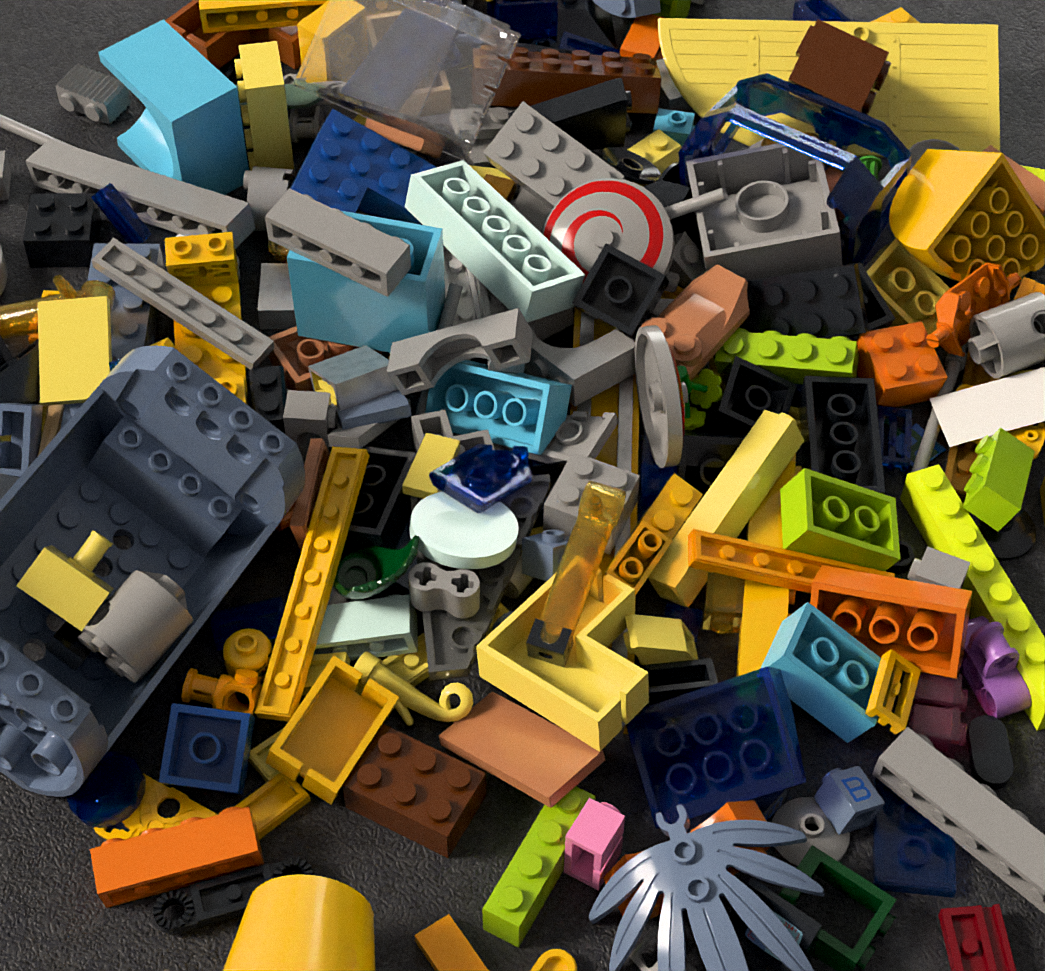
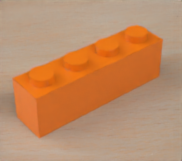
M229 807L222 810L219 815L204 819L201 817L188 818L182 821L180 825L166 829L150 828L143 831L140 836L125 840L121 838L109 839L104 841L101 846L90 849L97 894L106 908L264 864L257 826L250 807Z

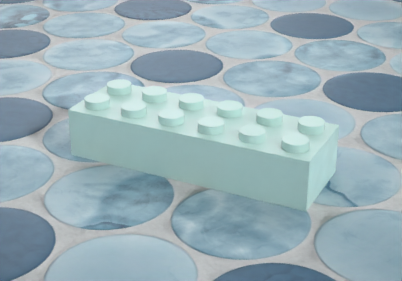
M464 160L411 174L405 208L422 225L442 228L443 245L509 310L519 308L528 323L575 307L572 302L583 284L585 274Z

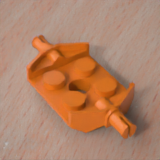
M986 262L942 295L935 305L938 321L936 323L937 329L927 335L928 345L933 348L940 345L949 354L964 357L965 352L962 351L961 346L971 338L969 327L973 315L1009 302L1011 290L1021 284V281H1019L1021 277L1017 273H1011L1006 277L1001 265Z

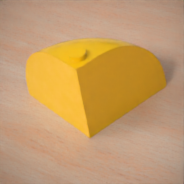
M927 149L906 175L895 193L889 213L891 231L901 245L917 261L935 273L960 282L986 262L1001 265L1006 277L1011 273H1017L1022 277L1030 271L1036 272L1045 265V219L1003 153Z

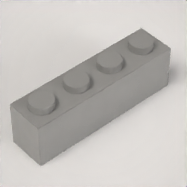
M290 188L265 216L268 240L387 297L411 269L410 245L402 239L383 233L369 223L360 222L345 215L339 209L330 208L315 201L311 196L298 193Z

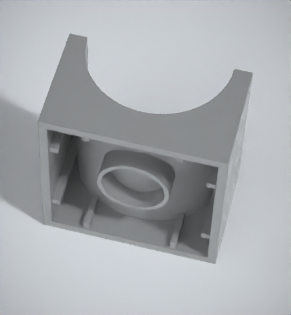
M816 136L686 161L692 198L723 187L728 195V200L694 211L706 272L718 264L748 280L842 265L840 230Z

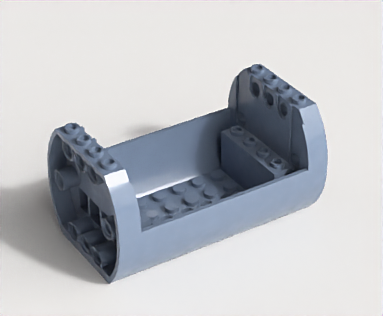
M143 346L125 354L0 500V772L23 789L53 797H65L72 795L82 786L299 498L305 485V467L297 443L174 347ZM92 530L98 532L113 543L100 560L108 565L109 575L105 577L96 575L114 588L105 602L135 570L164 574L184 590L187 609L192 616L193 622L142 680L138 679L136 683L130 681L125 676L121 678L112 672L104 664L108 658L98 651L95 653L91 651L77 670L71 669L45 648V645L56 633L47 626L46 618L57 614L16 586L44 547L53 545L68 557L73 558L91 535ZM116 534L127 536L131 542V548L127 550L117 548L114 545L113 536ZM28 643L39 645L43 651V658L37 661L27 658L23 652L24 645Z

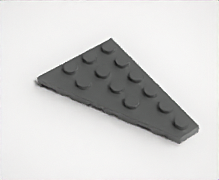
M549 474L444 485L442 491H473L500 501L515 515L519 530L516 547L506 560L487 568L467 569L473 571L480 580V608L475 615L469 618H457L445 610L422 611L429 680L468 677L477 657L476 646L485 638L522 554V538L530 536L550 490ZM410 496L411 512L423 498ZM418 550V555L416 556L417 564L430 562L445 571L458 570V568L439 564L427 558Z

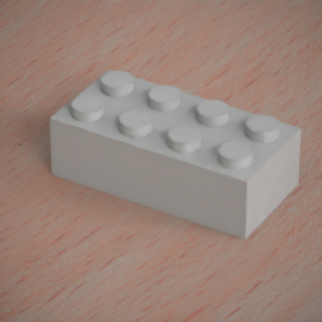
M525 102L520 104L483 152L490 164L551 209L568 192L584 183L605 178L626 180L623 174Z

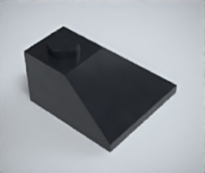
M592 0L553 1L555 40L559 49L584 50L598 55H602L604 52H616L611 13L600 8Z

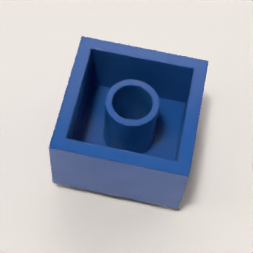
M172 703L159 783L243 795L256 718L250 713Z

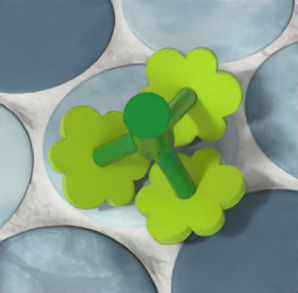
M679 365L677 368L681 382L686 383L688 390V403H685V430H694L705 424L706 413L698 411L695 407H690L689 393L692 391L690 399L693 404L701 405L702 408L708 409L711 407L712 402L716 403L722 397V389L720 387L722 380L719 375H714L712 370L703 369L699 374V378L691 381L687 368Z

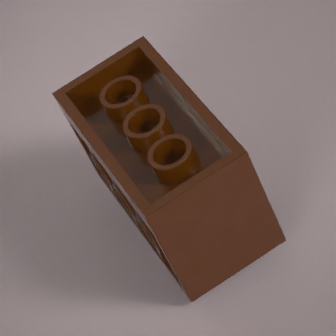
M817 19L788 79L789 93L857 124L859 118L866 119L877 94L873 89L880 91L888 75L891 62L886 60L889 52Z

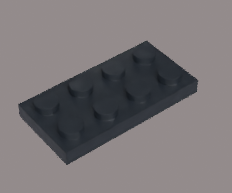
M858 263L746 280L748 282L747 299L750 315L739 328L751 333L777 331L788 336L807 333L817 338H832L835 336L862 334L869 331Z

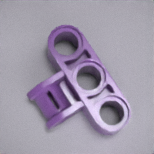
M978 616L968 621L964 658L960 668L987 715L999 719L1029 709L1031 706V695L1024 679L1016 668L1020 654L1008 644L1003 635L1004 628L1000 622H989L984 616Z

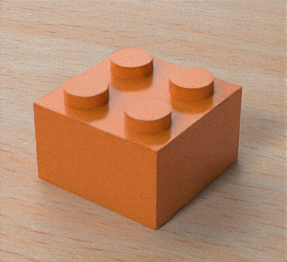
M922 321L859 334L856 340L859 353L857 375L859 378H874L877 411L930 401V398L936 397L947 380L948 376L935 348L927 343L928 339L926 337L928 333Z

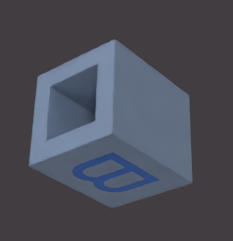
M860 766L842 770V768L831 770L822 778L823 784L814 795V799L838 835L869 826L885 804Z

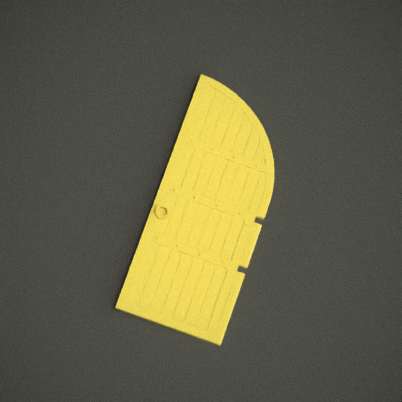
M658 18V36L662 56L669 75L682 97L708 124L731 139L747 146H751L779 131L781 134L790 137L807 132L817 134L821 139L822 146H828V156L863 157L872 155L876 157H890V147H899V157H906L908 150L914 144L929 139L947 141L958 147L960 151L982 152L990 145L1000 151L998 25L823 21L889 52L886 60L891 62L888 75L880 91L873 89L877 94L866 119L859 118L857 124L789 93L788 79L799 58L796 56V51L810 25L814 26L816 21Z

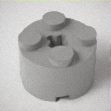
M254 166L252 171L245 170L243 187L245 190H248L247 202L250 204L256 227L254 231L267 232L265 216L289 188L291 189L290 178H296L295 170Z

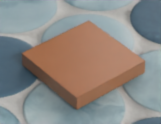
M367 118L364 125L393 143L437 159L440 158L443 147L372 119Z

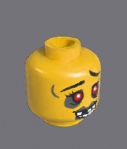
M247 628L232 633L226 639L223 646V658L229 675L233 676L237 669H249L257 672L258 676L261 677V681L264 680L273 651L272 644L267 635L260 630Z

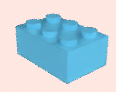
M809 602L805 603L781 622L758 675L847 743L875 726L877 722V715L871 718L865 713L881 658Z

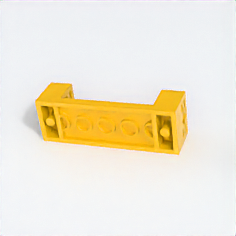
M223 232L165 238L168 273L242 320L238 262L233 233ZM173 320L175 347L177 350L249 406L246 367Z

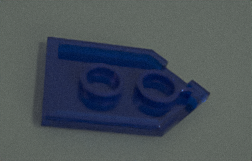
M477 444L429 472V478L434 487L478 514L532 481L531 469H529L528 447L513 446L512 451L492 450V445Z

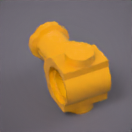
M190 668L183 684L182 702L189 703L191 700L211 704L213 709L250 713L253 715L262 688L260 683L261 677L253 670L237 669L233 676L222 674L220 678H214L198 674L197 669ZM235 692L245 694L250 704L241 703L236 698Z

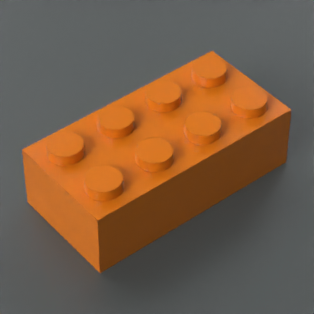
M821 565L812 581L811 605L880 658L884 653L892 649L921 669V672L957 679L964 658L972 591Z

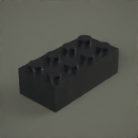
M805 376L799 397L800 428L804 439L802 443L803 469L806 468L885 494L874 378Z

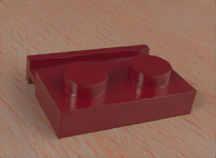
M993 904L992 907L984 908L978 905L942 908L938 916L951 971H1016L1000 904Z

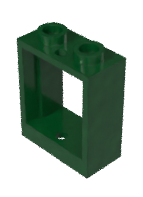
M811 845L796 869L811 879L817 875L875 913L853 949L821 929L813 955L836 971H853L856 966L864 970L876 948L870 945L874 936L878 934L884 938L896 918L889 912L897 899ZM784 887L779 896L795 906L803 892Z

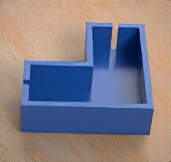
M332 108L319 130L291 189L298 193L309 195L315 201L330 208L356 213L357 209L370 216L421 225L405 208L411 174L437 167Z

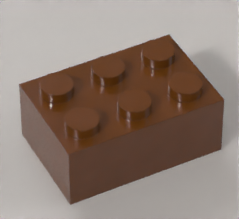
M382 724L343 784L345 807L449 858L486 797V773Z

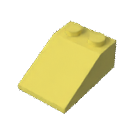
M895 238L880 249L864 268L896 318L889 327L922 321L929 335L937 329L936 323L938 321L935 305L950 288L931 269L917 261Z

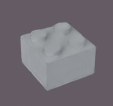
M573 451L544 503L543 530L564 531L565 536L580 540V544L610 555L638 501L640 475Z

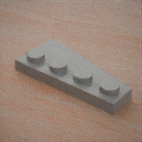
M573 411L572 415L566 416V420L561 424L553 439L540 455L493 443L494 449L544 463L568 461L573 451L596 459L619 423L616 413L604 412L603 416L600 417L589 416L587 411Z

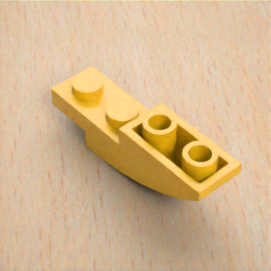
M674 473L630 533L607 568L604 576L609 574L634 588L636 595L673 542V538L703 494Z

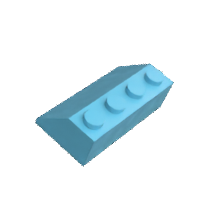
M464 360L449 368L439 378L433 388H429L425 413L445 409L453 433L462 435L488 429L492 443L540 455L553 439L561 424L566 420L572 385L524 373L489 371L486 364Z

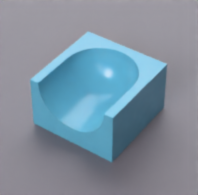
M164 19L99 52L100 62L146 107L137 122L125 133L117 137L118 146L140 168L223 195L243 185L245 170H249L238 91L237 87Z

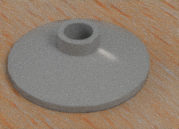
M801 797L786 802L777 810L772 819V823L796 829L806 835L807 842L774 847L784 861L796 868L811 845L838 862L843 858L848 849L850 832L838 835L813 797ZM805 824L815 825L819 829L810 831L805 827Z

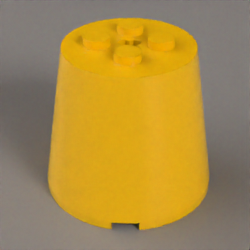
M297 874L268 880L258 886L250 896L223 971H375L373 909L361 893L334 879L316 875Z

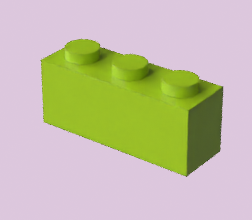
M1001 427L992 437L986 435L975 449V453L978 455L969 470L972 476L964 487V491L967 494L963 505L964 509L998 532L1021 510L1035 453L1033 449Z

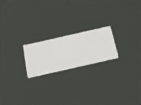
M1045 367L930 398L949 447L981 439L986 435L992 436L1000 427L1005 431H1010L1045 421Z

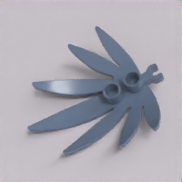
M680 804L676 806L679 819L674 824L666 823L661 812L656 814L658 826L665 835L670 837V840L650 847L626 862L603 887L589 913L590 922L592 924L597 923L621 905L639 887L628 904L618 926L612 947L609 971H619L641 936L661 893H664L658 930V971H686V939L683 911L687 910L692 932L707 971H749L740 941L721 901V896L727 898L746 926L791 971H814L796 940L775 913L750 888L729 873L727 869L733 867L760 880L808 894L824 896L825 892L822 886L795 867L767 854L735 847H775L805 843L807 838L803 832L772 822L731 820L710 824L687 833L690 818L685 808Z

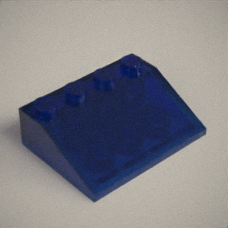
M767 666L644 707L626 724L656 829L660 828L656 821V814L661 812L666 823L674 824L679 819L676 806L680 804L685 808L691 819L717 811L726 802L749 801L806 783L792 705L781 670Z

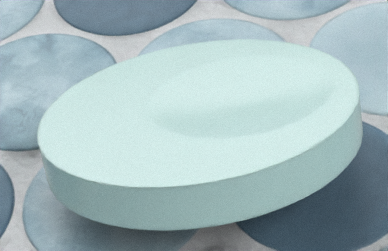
M449 490L429 495L414 507L411 514L409 533L411 540L415 535L419 536L418 550L424 556L439 564L458 569H482L503 562L513 553L517 543L519 527L515 515L500 501L478 492Z

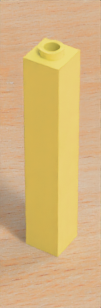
M767 410L763 411L649 575L648 579L660 597L689 608L713 573L688 567L689 533L693 529L733 538L739 536L804 442L797 427V422L790 415L785 413L776 414Z

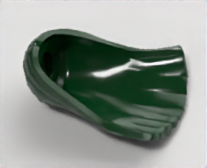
M415 535L402 549L370 546L345 554L339 562L333 584L337 593L349 602L355 599H374L380 592L399 580L409 569L418 555L419 536Z

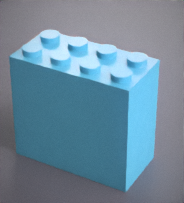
M342 211L345 215L360 222L369 223L375 229L392 237H398L410 245L411 269L388 297L289 250L287 263L298 336L356 347L367 345L373 350L390 353L392 342L438 330L446 299L442 228Z

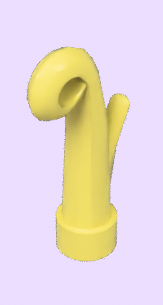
M365 651L359 657L353 667L363 674L360 683L366 685L370 678L399 696L394 708L407 726L413 724V718L408 708L443 722L459 721L466 717L472 709L473 695L464 684L457 682L445 686L438 703L382 664L380 658L368 651ZM453 693L459 695L461 699L460 705L457 708H451L450 696Z

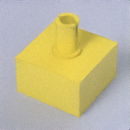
M92 530L91 535L73 558L68 557L53 545L44 547L16 586L82 631L114 589L98 578L93 572L113 543Z

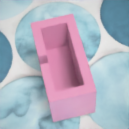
M589 798L565 836L564 873L598 891L604 883L603 877L613 868L622 853V834L624 833L625 816L615 806L607 802L599 803Z

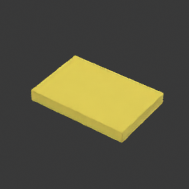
M108 296L38 302L40 403L43 406L84 403L112 371L110 299Z

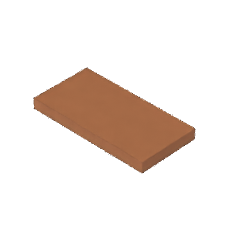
M493 691L472 707L466 717L454 722L439 735L441 746L550 808L605 761L603 750L597 751L559 726Z

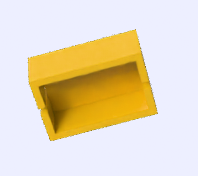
M334 655L270 748L265 762L294 782L298 776L304 778L302 787L332 805L340 793L344 782L382 724L386 722L399 699V696L370 678L361 696L355 691L363 674Z

